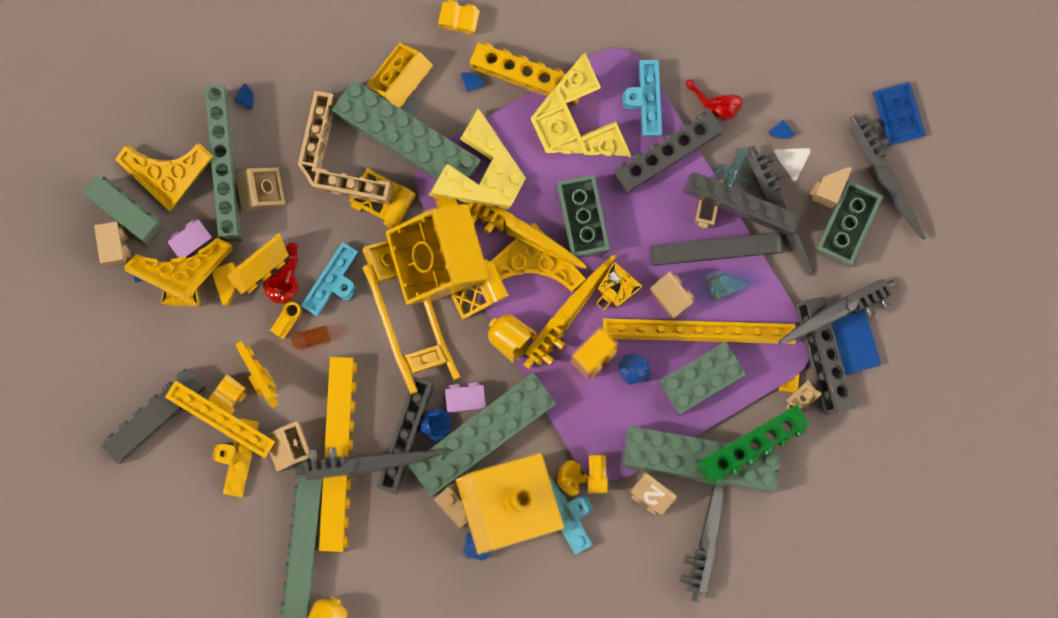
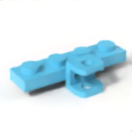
M640 60L638 62L640 87H631L625 90L622 94L623 108L627 110L641 109L642 137L662 136L659 60Z
M342 242L301 304V307L318 317L333 293L343 300L350 301L357 291V287L344 276L359 255V252Z
M554 477L550 479V483L564 527L561 531L576 555L593 545L579 521L580 518L590 513L593 507L585 495L568 502Z

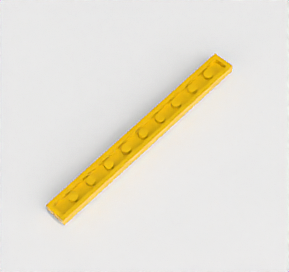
M603 318V331L611 339L726 341L778 344L784 336L796 328L795 324ZM796 339L785 344H796Z

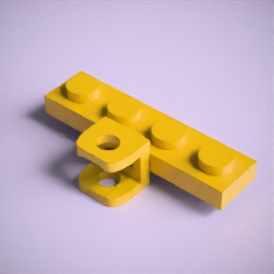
M242 341L236 343L237 350L252 374L248 378L260 397L264 395L272 409L275 408L279 403L276 400L278 394L274 389L277 387L266 368H262L259 361L252 358L255 354L249 345L245 346Z
M239 418L258 430L259 422ZM234 440L233 446L216 444L212 459L215 462L229 465L222 493L242 498L253 451ZM221 450L224 451V456H223V457L220 456V451H221Z

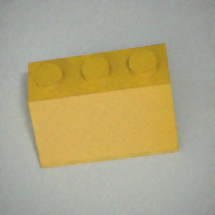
M399 42L365 87L400 108L409 95L417 88V85L424 76L428 74L433 65L419 51Z
M278 233L227 276L241 295L245 291H248V293L253 291L258 286L256 282L260 279L264 282L272 275L270 271L273 268L278 270L286 263L284 259L288 257V253L281 235Z

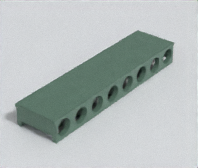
M224 84L205 86L210 153L213 155L211 164L218 237H222L223 241H242L229 93Z

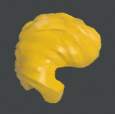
M569 460L559 468L557 484L568 496H577L579 484L585 483L588 476L587 474L582 475L579 463Z

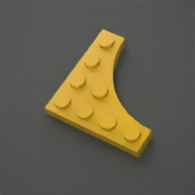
M199 143L183 157L173 160H158L139 153L128 144L124 146L115 160L168 211H171L210 162L213 155Z
M535 223L531 225L532 227L536 228L537 230L543 233V231ZM517 238L492 260L501 280L520 274H537L556 280L571 293L586 280L574 265L553 257Z
M216 238L209 245L199 250V254L187 259L184 256L171 259V262H158V259L135 254L124 268L126 272L185 301L228 256L233 248L231 244Z

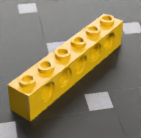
M485 42L483 44L477 43L469 62L470 68L544 96H548L566 75L560 69L547 68L541 62L533 63L527 57L511 55L510 51L495 49L493 45ZM491 57L497 58V61L495 63H489L488 59ZM510 63L515 65L511 70L505 68ZM526 70L533 72L530 76L523 75V72ZM544 76L550 78V81L546 83L541 82L540 80ZM580 98L566 104L577 107Z

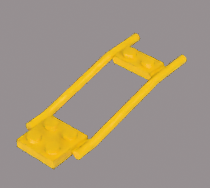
M388 240L365 246L362 251L369 265L364 266L362 269L370 284L395 360L410 394L418 392L411 377L412 374L435 368L445 363L453 380L460 379V374L446 346L431 301L423 303L438 345L402 357L378 287V283L398 278Z

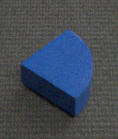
M469 72L461 73L467 92L485 86L483 80L476 74Z
M244 83L235 100L252 110L254 95L250 87Z
M784 120L768 132L771 136L779 139H789L795 135Z

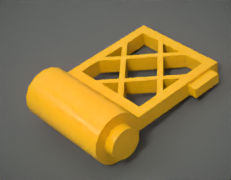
M367 168L362 177L367 179L370 174L376 178L377 182L379 180L388 181L394 186L390 205L383 204L381 212L378 213L373 210L372 203L374 202L366 201L359 203L355 201L356 198L350 197V207L359 212L363 209L384 220L383 224L392 229L400 225L416 194L408 188L398 185Z
M484 260L489 279L477 283L476 288L470 286L463 289L462 295L457 294V292L451 294L462 320L509 296L493 261ZM467 289L475 291L473 300L466 298ZM479 293L484 295L485 304L477 302ZM464 301L472 304L468 313L464 310Z

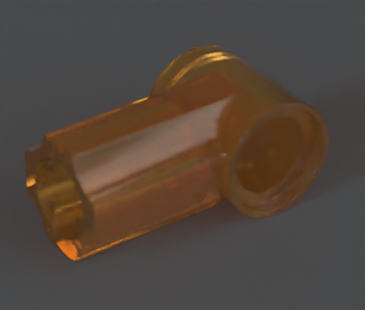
M326 325L303 332H296L292 336V345L299 351L330 342ZM299 336L306 339V343L302 346H298L295 343L296 338Z

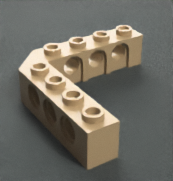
M314 91L298 166L307 177L309 183L316 191L390 205L394 189L391 182L382 180L377 182L367 180L362 176L360 178L351 177L346 173L341 175L322 169L334 116L332 109L337 103V98L331 93Z

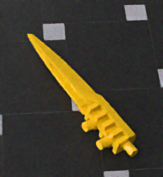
M462 202L468 204L473 224L478 218L482 220V223H487L483 229L487 234H490L494 227L498 228V231L501 233L506 229L508 235L562 261L586 269V265L560 244L498 206H485L484 203Z
M611 255L576 289L546 324L525 352L528 359L523 365L527 369H530L534 362L539 366L543 364L542 361L550 366L554 363L555 359L548 355L549 352H553L552 348L554 346L561 350L565 349L566 343L561 341L560 338L565 336L564 331L570 327L572 321L592 296L617 255Z

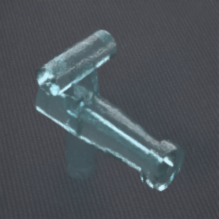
M738 148V154L729 169H726L723 164L713 168L714 174L720 172L727 174L724 183L728 186L734 187L735 182L748 188L752 185L753 181L739 175L744 158L748 155V151L743 148Z

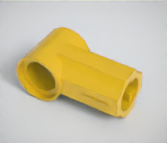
M295 302L286 303L270 331L285 339L297 319L301 317L303 313L302 307ZM291 306L297 307V314L294 316H290L288 313Z
M589 455L588 493H607L606 455Z

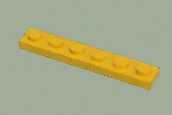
M178 381L174 382L165 398L263 458H266L276 442Z

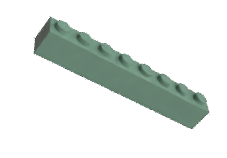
M301 462L300 466H297V468L304 467V463ZM296 475L299 481L298 486L295 485L294 497L297 498L296 505H292L291 516H294V524H290L289 536H292L291 544L288 543L287 555H290V560L285 565V575H288L287 583L284 582L282 592L286 596L285 602L281 603L280 614H283V618H307L309 615L323 478L307 480L306 475Z

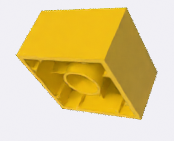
M468 204L434 208L385 231L406 305L439 300L489 279Z
M542 453L469 473L456 479L477 554L564 529Z

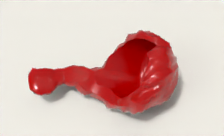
M692 79L686 80L687 88L697 95L699 102L702 103V106L709 109L717 118L731 120L739 113L743 104L740 96L732 94L710 99L697 88Z
M297 243L287 244L286 250L290 255V259L278 273L270 276L263 283L266 297L273 303L286 304L299 292V284L294 275L297 262L299 261L297 258L299 245Z

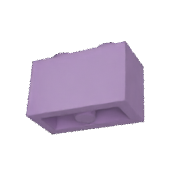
M199 219L190 221L185 225L186 229L181 232L177 231L169 237L171 240L168 241V244L179 258L186 256V259L192 257L214 240Z
M479 382L468 383V387L461 388L460 384L449 385V389H445L447 413L483 410L486 408L484 386L479 385Z

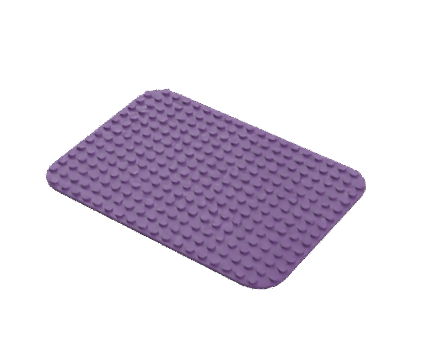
M610 48L588 58L601 88L580 97L577 107L569 104L567 106L581 136L616 121L629 148L631 157L584 155L579 153L563 154L561 152L546 153L531 121V116L547 96L534 91L527 93L486 117V120L526 177L513 204L509 209L504 210L529 225L535 223L546 236L570 252L556 184L559 181L595 174L610 251L609 253L579 258L586 265V269L575 265L574 267L587 279L614 254L617 256L613 263H617L642 285V288L617 308L611 303L605 310L596 304L602 296L597 287L572 321L570 327L564 331L565 336L560 338L561 341L566 343L565 349L561 350L554 346L552 348L553 352H549L548 355L555 359L551 366L542 361L543 364L541 366L534 362L530 369H527L523 365L528 359L525 353L518 360L515 359L525 378L534 373L557 404L546 413L575 462L579 463L581 469L589 475V455H606L608 481H617L637 472L636 470L620 468L625 433L629 426L696 437L793 379L805 368L809 360V354L804 336L796 339V344L727 342L746 375L680 415H677L658 382L724 342L612 339L617 344L615 348L617 352L607 364L602 363V368L593 378L591 376L586 378L571 364L572 356L600 328L603 330V318L672 320L649 290L668 272H671L672 275L674 273L677 274L682 281L680 284L683 289H688L694 297L692 299L694 303L691 307L677 316L674 321L795 324L796 327L800 325L794 304L764 255L652 266L650 246L749 236L751 234L740 216L719 207L713 227L704 229L694 223L699 199L683 193L689 175L697 172L718 181L699 149L626 195L614 176L617 171L616 168L623 163L629 164L633 161L632 158L640 152L645 154L649 151L648 147L654 143H662L665 141L664 137L672 132L674 134L681 131L680 127L684 124L660 86L662 136L642 137L641 109L627 110L623 108L622 94L626 89L640 87L638 62L642 59L639 55L626 49ZM462 131L449 140L480 159L481 166L472 178L474 182L479 184L491 160L460 140L464 132ZM679 138V143L681 145L685 146L689 144L687 138ZM669 147L662 149L663 153L667 156L673 154L672 149ZM653 157L646 160L650 166L657 164L656 159ZM634 167L630 170L633 176L641 174L639 168ZM417 169L415 188L420 202L426 212L438 208L436 200L433 199V196H429L436 180ZM456 199L458 205L464 204L462 203V201ZM703 203L700 217L710 219L712 204ZM478 218L474 223V228L483 259L492 261L516 238L508 235L506 229L501 233L496 227L493 228L490 234H487L483 230L487 223H482V220ZM515 275L502 280L509 296L485 308V311L491 321L494 317L499 318L505 314H512L534 330L538 336L576 289L571 293L561 283L542 275ZM722 275L732 294L713 301L705 281ZM479 293V301L481 302V304H485L486 300L484 295ZM530 339L527 345L530 347L534 340ZM635 353L645 357L649 362L651 375L648 379L649 381L639 382L634 385L627 384L618 372V365L623 356Z

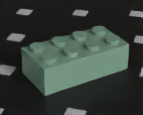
M595 174L557 182L556 186L570 253L578 259L609 253L610 247Z
M97 175L84 190L83 194L149 246L163 229L159 225L161 221L150 212L145 214L146 209L135 200L130 202L131 197L119 188L116 191L115 188L117 186L104 176L101 179Z
M848 180L814 252L849 268L854 262L883 196Z
M725 341L658 383L677 415H680L746 374Z

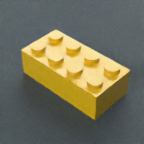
M600 328L572 356L571 364L586 378L589 376L593 378L602 368V363L607 364L617 352L615 350L617 344Z

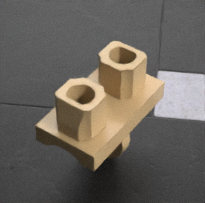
M807 380L786 400L789 403L786 407L790 409L798 405L800 410L804 411L821 393L815 390V387Z

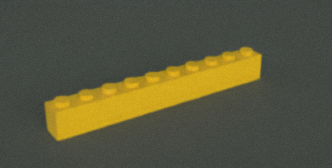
M330 357L324 458H329L328 448L336 447L337 457L346 456L347 461L349 459V451H353V440H350V432H354V420H351V414L355 413L356 402L352 401L353 393H356L357 382H353L354 374H357L358 363H354V358ZM348 476L323 478L319 551L344 552V548H348V537L345 536V529H349V517H346V509H350V498H347V490H351V478H348Z

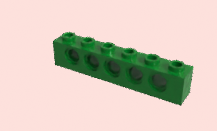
M795 405L704 458L697 464V467L708 485L714 482L717 485L726 479L725 476L731 473L734 475L741 471V466L747 463L749 466L758 461L757 457L761 454L767 456L774 451L773 447L778 444L782 447L790 442V437L794 435L799 437L804 434L809 422L799 406ZM782 424H787L790 427V431H785ZM766 433L772 434L774 441L769 440ZM750 443H756L758 450H753ZM734 452H739L742 455V460L736 459ZM718 461L724 462L726 469L719 468Z

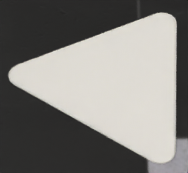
M809 148L775 150L774 153L790 177L796 181L811 150Z

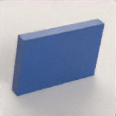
M910 82L873 91L885 137L890 142L888 147L926 136Z
M865 310L857 314L852 313L831 323L845 375L881 365Z

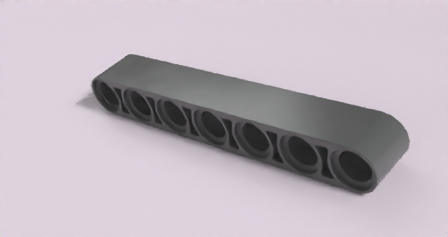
M769 233L650 246L652 266L780 254L783 253L781 233Z

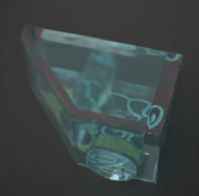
M714 271L708 274V278L704 280L713 302L750 286L749 281L724 271L721 273Z

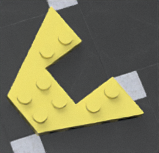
M585 52L533 113L531 121L546 153L561 152L563 154L579 153L584 155L631 157L629 148L616 121L581 136L566 104L601 88Z
M477 109L460 140L491 160L479 184L446 164L429 196L437 195L448 197L450 200L458 199L468 203L478 202L484 203L485 206H498L499 208L509 209L526 177L481 111Z

